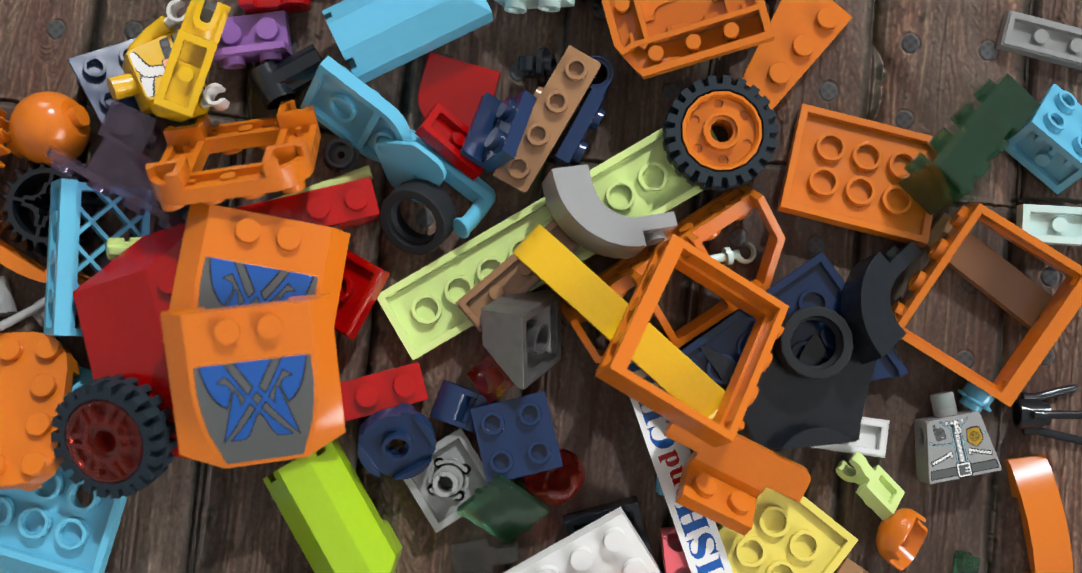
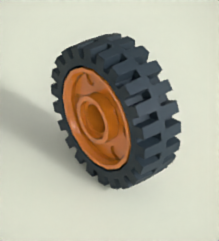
M716 75L708 76L705 80L701 81L699 79L688 88L686 87L673 101L663 125L662 144L664 151L667 153L666 158L669 164L674 166L675 172L679 177L683 176L687 179V183L692 186H700V189L707 191L710 189L715 190V192L732 190L754 179L771 160L778 142L776 140V135L779 133L778 124H775L774 121L777 116L774 109L770 110L768 106L770 101L766 95L761 97L758 93L760 89L755 85L749 87L746 85V80L741 78L733 80L731 79L732 76L723 75L721 78H716ZM711 127H723L728 133V141H716L711 135Z

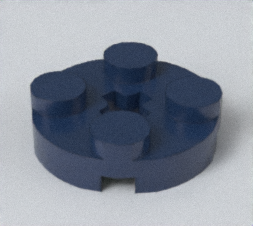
M402 403L395 407L380 410L360 425L358 456L362 465L371 474L381 477L382 473L393 475V480H405L417 476L430 465L432 461L431 456L436 449L435 431L431 422L423 414L416 412L412 405ZM393 439L404 440V447L400 449L395 445L389 447L388 444Z

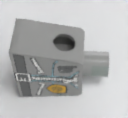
M953 391L930 394L934 416L918 418L914 422L917 480L928 484H935L1002 470L980 413L974 410L957 411Z

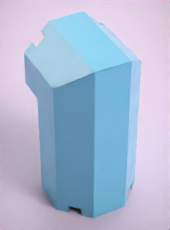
M344 0L322 11L345 61L347 60L351 65L352 74L363 83L371 81L493 21V14L486 0Z

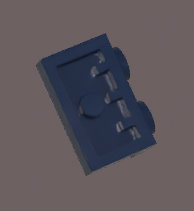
M523 90L512 99L508 97L501 102L490 93L484 94L480 99L460 153L489 173L513 160L534 107L536 97Z

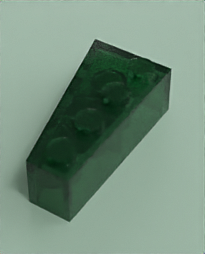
M1008 73L996 82H993L991 79L985 81L973 93V96L976 98L971 106L968 103L964 104L951 116L950 120L954 124L948 130L943 127L927 142L931 147L925 155L921 152L918 153L905 165L904 169L908 173L899 181L898 185L929 215L967 196L975 187L972 182L978 177H982L991 167L989 162L1008 146L1009 143L1006 140L1017 134L1041 105Z

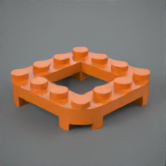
M285 100L280 102L277 115L272 117L211 125L208 113L194 118L195 124L180 127L168 126L163 131L167 148L160 162L148 163L145 166L155 198L160 203L162 210L166 212L176 211L185 205L202 203L206 206L216 205L225 199L238 197L252 200L260 198L266 193L281 190L286 194L300 192L306 188L305 180L314 171L321 140L314 106L309 105L306 108L297 109L295 100ZM253 147L265 150L262 162L202 171L209 154L221 152L223 155H233L241 152L243 149Z

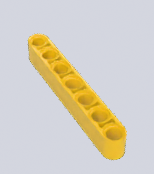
M538 224L512 253L611 342L628 303L550 232ZM648 323L631 361L669 395L709 419L714 420L726 391L652 324Z

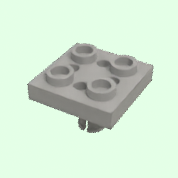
M462 428L436 442V449L431 456L432 461L427 469L417 476L404 480L436 533L501 493L497 483L487 484L482 459ZM436 458H443L442 461H441V460H438V461L436 462V465H437V466L442 465V464H445V465H443V466H441L440 468H438V467L435 466L434 461H435ZM463 464H468V465L470 466V468H471L470 473H468V474H463V473H462V471L460 470V468H461L464 472H467V471H468V468H467L466 466H464ZM433 484V487L428 490L429 485ZM459 490H462L465 494L462 500H457L462 497V494H456Z

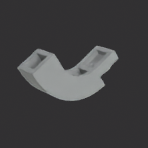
M588 164L551 169L541 183L547 206L559 227L578 245L598 255L620 259L634 258L646 246L661 243L678 226L674 211L628 217L609 209L600 200L595 191Z

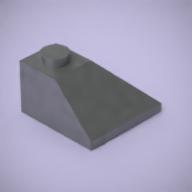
M552 289L502 295L481 309L479 325L482 329L483 346L517 388H527L561 360L560 296Z

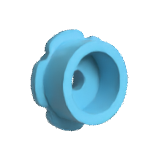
M969 381L962 390L958 388L957 392L963 395L959 403L979 413L983 409L988 412L992 411L989 407L995 399L993 396Z

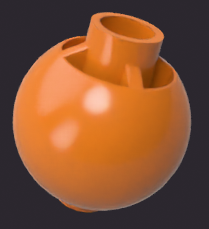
M53 91L36 92L22 99L12 111L9 130L7 131L12 140L7 142L6 145L16 157H25L39 165L42 162L48 166H53L55 161L70 163L84 152L89 143V114L83 106L65 94Z

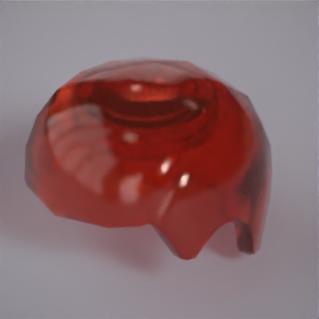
M565 448L560 449L563 467L523 476L522 478L526 490L547 505H562L570 501L580 491L585 481V468L580 458Z

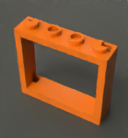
M968 203L967 206L962 205L951 218L950 225L953 227L945 239L939 238L930 249L928 257L931 260L924 270H917L909 280L906 288L910 291L902 302L897 301L891 308L898 324L906 332V335L902 338L903 341L1011 407L1081 307L1082 266L983 204ZM976 221L1066 276L993 383L905 328Z
M673 233L656 246L594 376L713 447L731 443L734 441L737 432L744 429L745 422L742 419L747 407L754 402L758 395L759 387L757 383L761 373L768 368L772 361L773 355L770 352L775 340L780 337L785 329L781 325L789 306ZM674 268L756 319L714 420L709 419L627 369Z

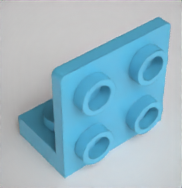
M1053 84L1046 91L1032 117L1005 138L1000 147L1057 195L1082 177V105L1077 102L1070 92L1064 91L1058 85Z

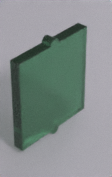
M501 474L497 475L484 487L476 488L474 494L457 507L458 514L506 544L525 530H532V525L550 512V506Z

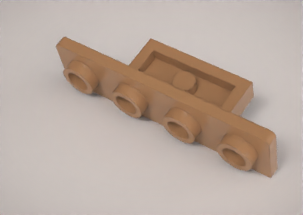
M568 46L545 87L539 86L533 94L536 97V101L515 158L497 168L493 174L495 178L523 194L528 192L601 66L600 62L576 48Z

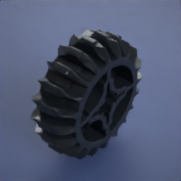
M28 161V171L22 168L15 169L18 177L17 181L11 179L5 181L11 190L9 194H0L1 199L7 201V206L0 208V214L8 216V219L1 226L6 230H13L9 239L13 242H21L20 248L27 252L34 251L36 256L46 257L48 254L50 209L41 207V205H50L52 181L65 178L78 180V182L93 183L95 180L92 173L84 172L83 166L75 162L71 164L55 161L53 166H48L42 162L39 165ZM43 185L42 190L38 194L34 195L35 192ZM82 191L81 207L92 217L97 213L98 208H102L106 204L101 199L95 198L98 196L95 192ZM30 209L35 216L34 226L30 218ZM80 216V226H82L85 220ZM101 216L97 221L101 222L106 219L104 216ZM90 226L79 235L80 246L86 247L90 245L86 236L88 233L97 235Z

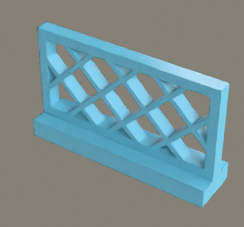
M65 178L51 182L44 335L83 336L82 329L75 328L77 309L73 291L80 287L77 283L78 272L87 265L96 273L101 270L94 259L105 250L107 239L119 238L127 230L135 237L149 235L151 189L78 182V180ZM82 191L95 192L106 206L91 217L81 207ZM107 194H115L118 196L111 200ZM125 196L140 197L139 213L131 220L116 206ZM108 210H111L124 224L111 237L95 222ZM80 216L85 220L82 226H80ZM138 221L139 230L134 226V224H136ZM89 226L104 241L90 255L79 245V235ZM80 255L84 260L78 265V256Z

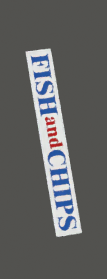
M630 361L627 368L629 371L663 390L635 363ZM630 397L691 573H733L715 521L675 502L683 466L691 455L690 449L664 436L666 427L671 421Z

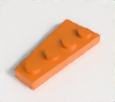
M781 0L770 21L775 36L774 41L757 46L741 79L746 80V85L749 87L755 85L759 88L760 91L758 93L761 97L766 95L770 101L768 105L770 110L774 109L853 17L833 0Z

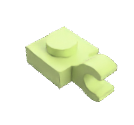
M857 451L853 453L849 460L853 467L849 466L844 459L840 461L835 469L836 473L843 480L859 485L856 493L863 499L864 503L882 520L894 515L905 493L902 488L879 465L872 468L868 464L867 459Z

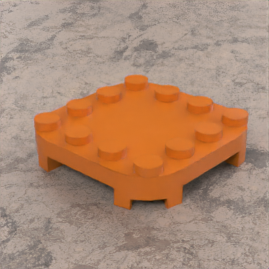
M0 333V489L32 491L43 488L42 483L52 478L60 468V464L66 461L64 456L55 457L53 449L58 447L60 442H51V433L58 429L51 426L52 418L58 415L55 411L58 404L63 402V398L72 390L73 376H80L79 362L74 359L69 349L59 340L50 335H44V333Z

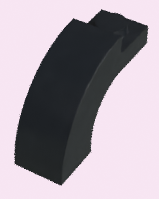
M913 241L899 248L893 244L884 251H879L859 261L845 282L841 297V317L846 320L852 332V352L861 365L883 358L906 335V332L894 317L890 296L896 278L922 253Z

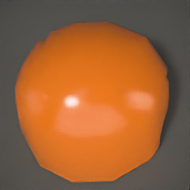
M909 508L898 509L894 515L882 520L877 528L875 538L879 556L900 571L906 569L913 561L928 532L927 527L919 521L926 522V519Z

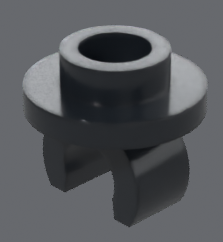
M541 47L538 49L536 56H519L518 71L524 72L525 78H537L540 85H546L557 67L555 55H551L547 47Z

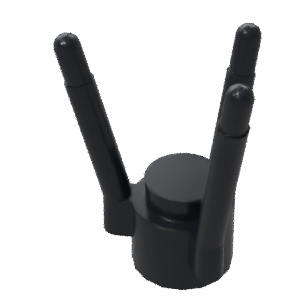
M1072 384L1037 393H1021V399H1016L1012 404L1011 412L1014 427L1022 429L1023 435H1040L1082 445L1081 436L1043 428L1050 425L1052 419H1082V411L1051 410L1049 403L1042 402L1044 399L1075 392L1079 389L1078 385Z

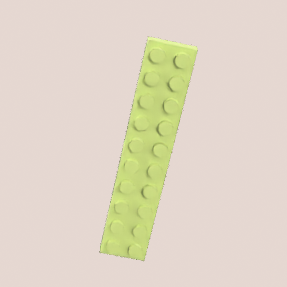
M663 128L590 170L598 197L612 211L628 217L666 213L704 191L700 189V186H692L687 183V179L683 176L679 177L675 172L674 166L669 164L666 158L667 153L664 151L662 144ZM711 129V135H712V137H713L716 141H718L717 137L715 136L714 132H713L712 129ZM545 197L380 292L377 300L413 361L474 326L456 305V302L513 254L512 252L538 224L545 227L554 219L547 206ZM582 246L573 253L582 262L595 255V253ZM541 280L528 292L536 290L545 283Z

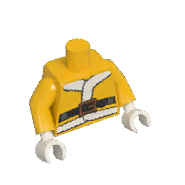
M172 0L168 3L166 7L167 17L160 16L146 27L128 46L122 65L124 74L107 79L110 94L115 101L134 96L143 114H154L157 117L180 123L208 113L210 107L223 111L230 104L226 98L215 101L217 94L226 91L219 83H211L207 87L204 83L192 118L153 104L178 30L175 31L174 26L177 24L182 25L185 16L184 14L182 17L177 18V11L186 4L184 1Z

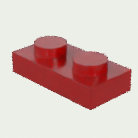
M438 102L429 111L415 134L472 181L483 172V168L460 153L469 127Z

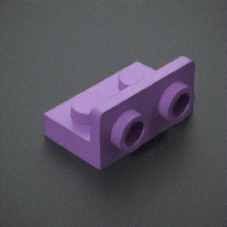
M282 10L228 17L213 60L225 69L236 70L245 68L246 63L260 61L263 64L274 60L280 62L283 58L293 55L287 12Z

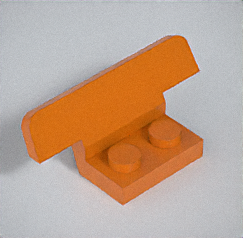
M670 422L666 427L665 437L693 450L683 466L675 502L743 536L752 529L757 497L766 487L800 503L811 482L810 474L804 466L738 433L733 442L713 447L673 422Z

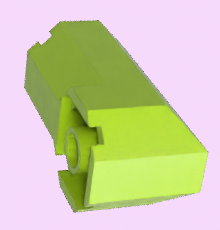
M337 438L310 456L295 459L273 472V474L263 478L265 485L314 573H396L402 545L389 522L380 517Z

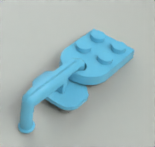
M327 56L319 64L300 108L303 109L313 105L317 121L338 137L349 141L365 157L381 163L389 183L394 188L412 179H422L438 186L445 181L473 204L464 216L453 220V229L459 237H469L470 232L477 227L495 202L496 194L493 188L479 177L474 181L468 178L415 134L416 131L409 128L403 115L391 103L385 100L376 90L371 89L350 73L346 67L337 63L330 56ZM410 199V200H412V201H414V202H416V203L422 204L421 202H419V201H417V200H415V199Z

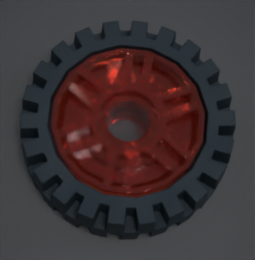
M108 375L74 389V391L68 393L63 398V402L58 404L55 410L58 415L52 418L51 426L58 429L51 433V442H60V445L54 448L53 451L55 457L64 456L66 460L60 464V467L64 472L72 469L74 473L69 479L75 484L85 481L82 490L88 493L96 490L97 497L105 498L110 495L111 499H119L142 490L165 473L169 468L167 465L173 461L175 456L171 451L177 447V439L170 438V436L176 432L175 423H166V420L172 416L170 409L167 408L161 411L159 405L164 402L163 398L159 394L150 397L149 395L153 388L148 384L138 387L139 379L133 377L125 379V375H114L111 377Z

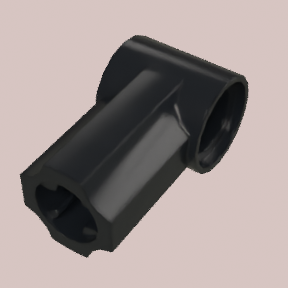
M311 44L280 62L276 60L268 61L257 66L249 73V78L267 110H274L279 108L281 101L293 100L296 92L311 84L318 66L323 60L315 46Z

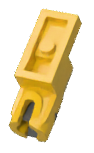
M207 0L190 1L153 104L191 118L193 117L231 9L230 6L220 2L216 5Z

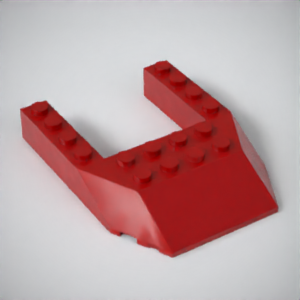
M370 177L234 208L333 227L338 230L377 222L380 215ZM186 222L143 236L73 291L93 379L96 380L108 375L110 377L125 375V379L130 377L139 379L138 387L148 384L153 388L149 396L153 397L159 394L164 400L159 405L161 411L169 408L172 416L166 420L167 424L175 423L165 346L162 342L163 332L160 314L162 311H169ZM419 362L340 382L344 422L372 415L380 410L395 407L398 404H412L428 399ZM99 400L109 444L143 451L142 436L131 416L110 401ZM177 432L171 435L170 438L177 439ZM177 439V447L171 451L175 454L174 457L194 460L180 455Z

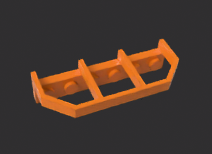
M745 184L738 188L727 190L677 223L678 226L666 236L668 238L674 233L709 255L702 242L714 239L720 234L721 229L732 222L748 217L752 209L756 207L770 235L756 279L751 281V283L764 291L770 288L786 239L764 195ZM658 244L646 246L634 258L621 259L597 276L623 298L628 290L634 286L637 287ZM720 297L721 302L675 332L658 304L653 312V316L666 338L679 348L739 308ZM561 298L560 312L571 325L593 361L600 364L606 351L595 349L580 323H584L587 320Z

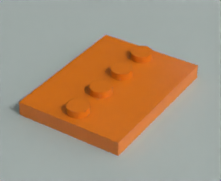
M802 103L798 109L777 211L906 244L913 241L918 247L923 248L929 241L947 140Z

